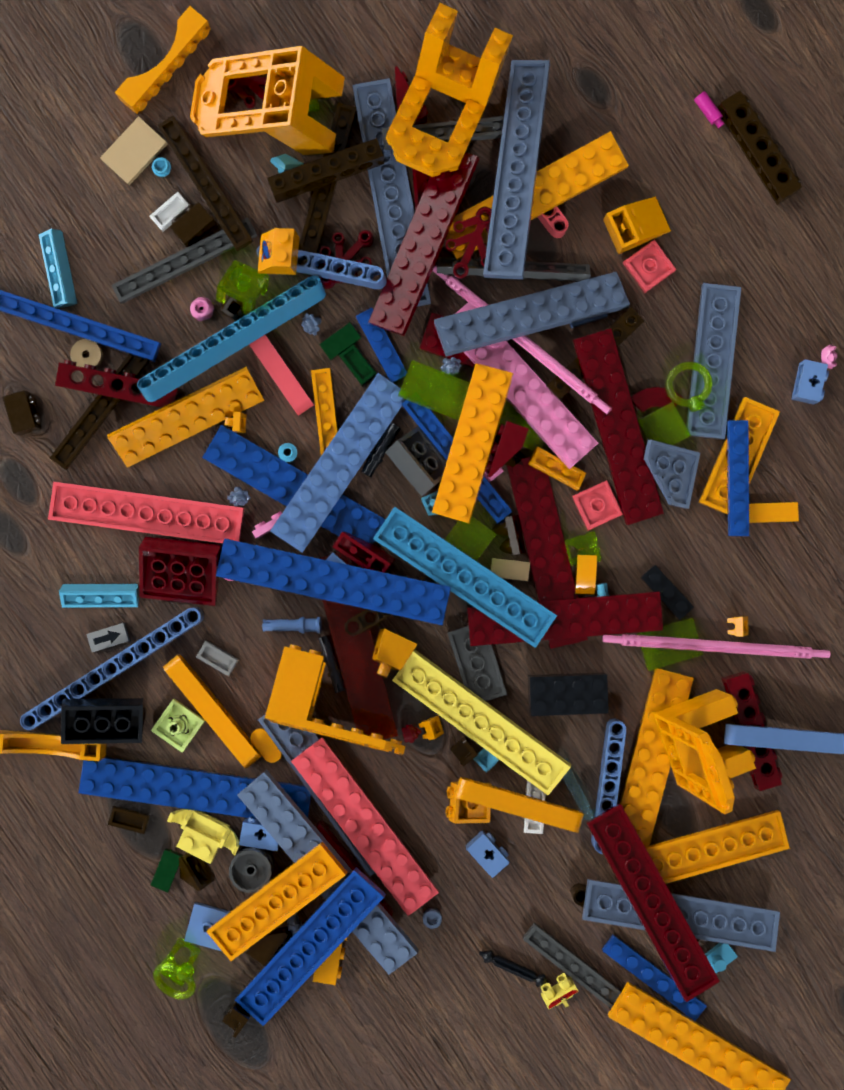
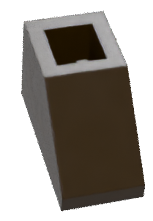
M287 927L275 928L248 948L246 953L263 966H266L277 954V949L280 945L283 947L290 938L288 936L290 930Z

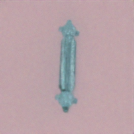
M569 769L563 779L579 809L584 813L583 820L590 821L594 818L596 810L589 809V802L572 770Z

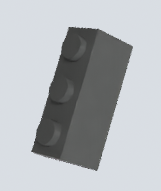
M419 426L398 439L385 452L421 496L441 482L447 461Z

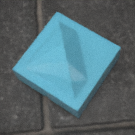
M484 748L473 758L486 773L499 761L498 758Z

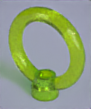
M680 363L667 375L665 382L667 395L674 403L689 407L690 412L701 410L705 407L704 401L711 393L712 377L709 371L699 363ZM687 369L698 371L703 376L705 382L702 393L689 399L679 397L673 388V381L676 375Z
M166 962L159 964L154 969V982L166 995L175 999H187L196 990V984L192 977L194 968L190 963L184 962L179 966ZM172 971L176 973V977L179 980L186 981L188 989L186 991L172 989L163 981L161 972Z

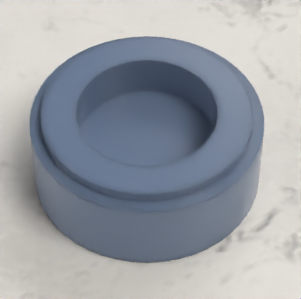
M433 907L426 909L423 913L424 925L430 929L440 926L442 922L441 912Z

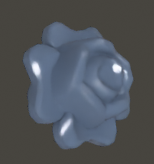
M306 313L305 317L302 318L303 322L301 325L305 332L315 336L320 330L318 325L321 324V319L319 317L314 318L313 314L309 315Z
M455 357L451 359L444 358L441 374L447 375V377L458 374L461 368V360Z
M235 487L234 491L230 492V495L227 496V499L235 507H242L248 503L251 497L248 495V491Z

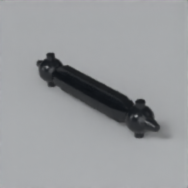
M491 950L479 952L484 963L492 962L495 966L530 982H535L537 987L549 983L544 974L537 975L534 971L499 955L494 956Z

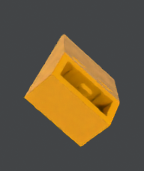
M656 196L619 207L606 213L603 219L618 254L671 232Z

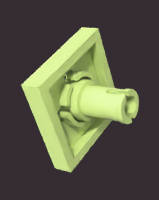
M174 698L151 731L183 753L205 722V719Z

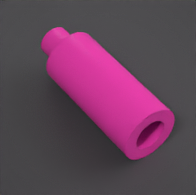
M706 91L694 99L711 125L715 124L719 129L725 124L721 119L723 117L722 113Z

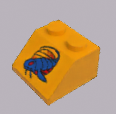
M274 228L261 235L258 262L259 274L296 275L300 237L295 229Z

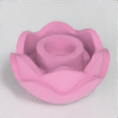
M198 297L191 303L190 312L196 320H207L213 315L214 305L208 298Z
M832 344L822 349L821 353L822 363L828 364L827 368L829 369L837 366L835 362L837 359L836 346H832Z

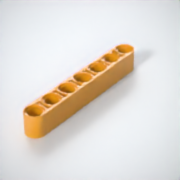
M177 654L163 666L165 672L243 767L247 769L262 757L251 743V739L180 654Z
M465 777L459 778L454 794L456 798L576 833H579L584 813L578 810Z

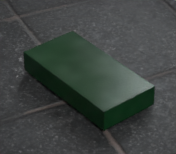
M349 322L319 345L331 361L353 343L358 342L361 337Z
M354 343L339 354L341 360L361 386L377 375Z
M166 848L150 886L168 893L179 868V858L183 855Z

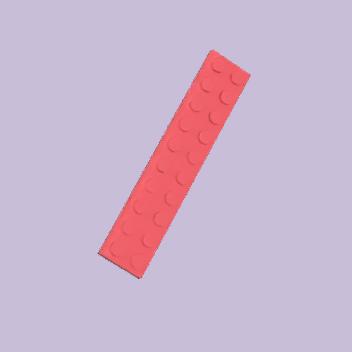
M53 482L48 520L223 544L224 538L240 542L244 508Z
M323 737L291 760L407 916L411 915L439 893V890Z

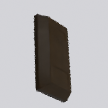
M112 806L108 825L145 834L150 815Z

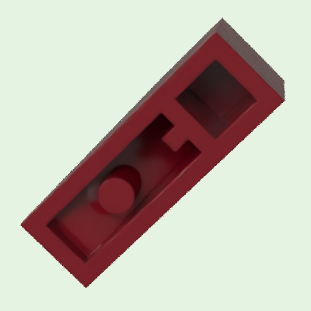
M342 531L333 545L334 549L365 569L387 573L395 561L394 557L379 547L345 531Z

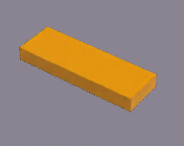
M538 446L535 447L528 465L575 490L580 489L586 472L575 466L568 469L557 456Z
M798 502L749 504V523L799 521Z

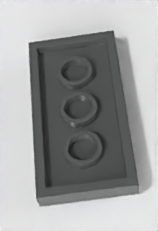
M469 626L447 632L464 686L485 701L507 695L492 645L470 646Z

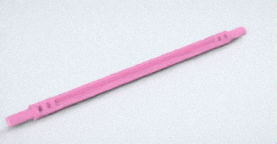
M437 265L433 268V272L446 282L445 284L465 301H471L476 308L488 305L453 275L437 273ZM525 335L513 339L590 404H595L606 414L612 410L610 406L598 397L596 392Z
M622 634V636L603 635L602 638L603 642L620 643L622 646L807 659L812 657L830 658L831 655L829 650H816L811 647L630 634Z

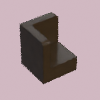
M465 736L450 748L463 767L478 755L476 749Z
M235 1002L223 1018V1022L234 1030L232 1035L234 1038L237 1037L250 1018V1014Z

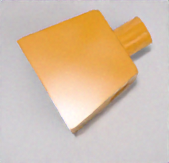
M380 629L372 657L374 661L381 663L377 674L387 678L391 668L401 670L417 644L387 629Z

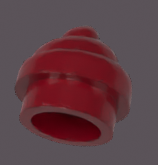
M411 724L401 728L404 743H414L422 732L418 727H414Z

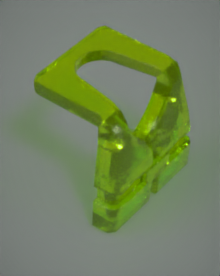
M594 531L564 541L570 566L577 564V555H597V562L602 560L600 550L596 547L598 542ZM569 545L579 550L573 559L571 558Z
M178 938L169 954L158 966L157 972L167 978L170 977V980L183 986L192 965L200 954V949L184 941V939ZM182 947L189 948L191 954L187 964L177 965L174 955Z

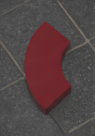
M662 387L647 388L631 397L632 403L642 413L654 407L663 408L667 412H671L684 399L678 393Z

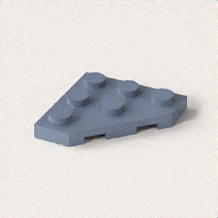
M647 440L644 460L667 503L672 506L689 509L700 453L655 440Z

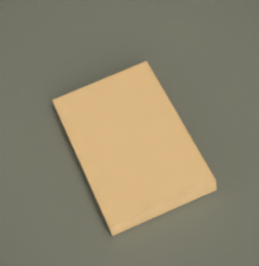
M138 116L100 159L130 186L168 144Z

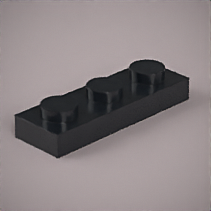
M653 565L640 577L653 592H660L661 601L678 620H681L694 608L656 565Z

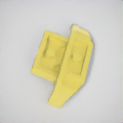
M190 809L173 811L168 817V822L178 823L182 825L181 829L184 830L176 847L209 864L213 862L219 848L226 847L231 850L233 855H236L240 845L238 837L230 828V825L202 811Z

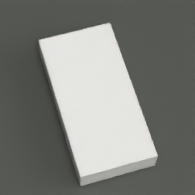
M176 192L149 217L164 232L172 225V221L175 218L181 217L186 213L190 205L179 192Z

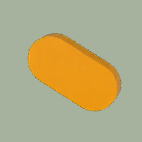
M257 728L252 732L251 743L262 757L269 763L277 762L281 758L282 753L265 729Z

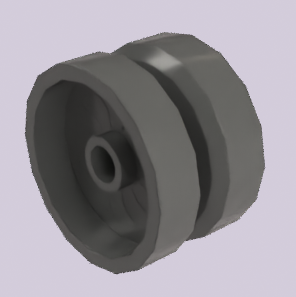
M247 846L242 847L232 859L229 867V878L232 884L238 890L246 893H256L270 881L275 868V861L271 851Z

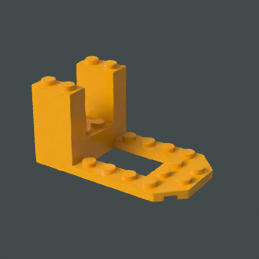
M439 3L425 32L415 76L386 134V140L391 145L397 162L431 177L438 176L441 172L448 170L450 172L458 170L497 84L513 37L509 33L494 28L481 58L454 47L449 43L458 11L442 3ZM431 88L466 103L448 142L413 127Z
M296 46L212 59L208 64L209 69L204 75L200 74L197 77L190 118L198 126V131L201 135L215 137L266 132L302 155L334 152L336 133L308 116L310 99L342 96L345 77L305 47ZM267 74L262 109L224 113L229 79Z
M296 645L284 646L265 719L272 723L386 752H391L392 749H395V754H404L406 746L402 745V741L390 739V741L383 740V735L371 733V736L363 735V730L351 728V731H347L343 728V725L332 723L331 726H328L324 723V720L312 718L326 668L324 656H320L321 652L310 649L309 652L301 651L302 647Z
M715 689L655 712L654 716L677 785L721 813L727 814L732 812L735 799L732 790L734 789V784L731 778L756 769L754 764L755 756L752 751L737 745H726L717 749L710 735L700 729L738 714L736 708L738 704L735 697Z

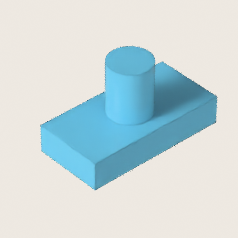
M718 943L705 953L715 973L724 971L726 966L738 957L729 944Z

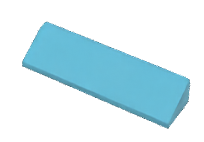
M49 229L39 234L53 306L58 309L77 304L63 232L57 229Z
M63 584L59 590L62 608L139 606L138 584Z

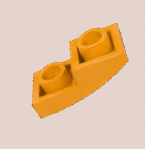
M577 555L576 594L595 595L597 555Z

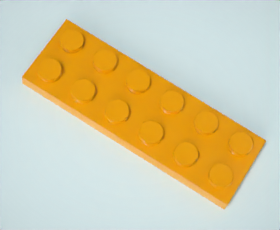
M743 397L734 420H748L750 484L780 411ZM727 436L698 502L728 515Z

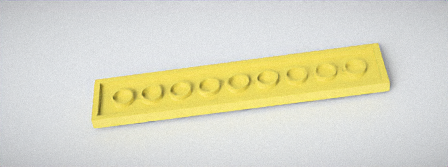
M417 650L412 652L403 668L399 670L392 680L546 795L551 793L571 768L572 764Z

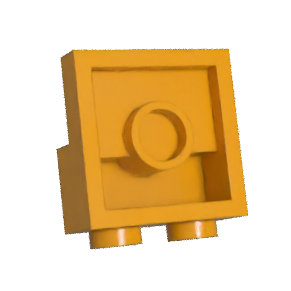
M451 782V786L447 788V797L450 798V804L446 807V817L449 818V821L454 824L490 823L491 808L456 798L454 794L458 782Z

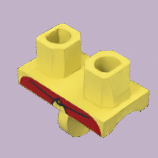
M565 973L557 976L556 980L558 983L551 986L550 983H545L541 986V996L548 1009L561 1003L568 1007L567 1000L579 992L572 978L568 977Z

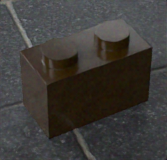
M197 202L190 205L184 215L175 218L170 228L186 247H189L200 240L217 224L204 207Z
M23 390L2 397L13 434L20 436L41 429L40 424L42 420L40 414L36 412L34 406L36 405V399L33 394Z

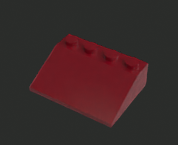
M144 537L139 546L140 598L216 606L219 577L216 576L221 555V545Z

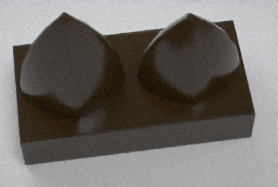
M518 515L506 517L492 529L494 533L509 536L501 544L500 550L513 555L526 553Z

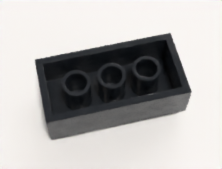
M601 672L528 675L529 714L531 716L608 714L607 674Z
M143 698L63 699L61 706V744L142 743Z

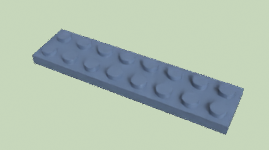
M703 283L701 286L686 436L725 439L741 287Z

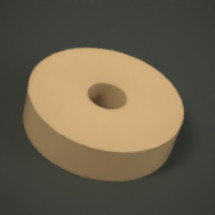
M82 339L73 345L70 356L72 361L77 362L76 366L84 367V364L98 367L102 362L103 352L96 342ZM86 352H89L88 358L84 357Z

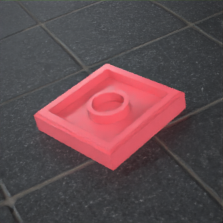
M655 239L623 262L644 293L677 270Z
M607 480L572 496L587 531L623 515Z

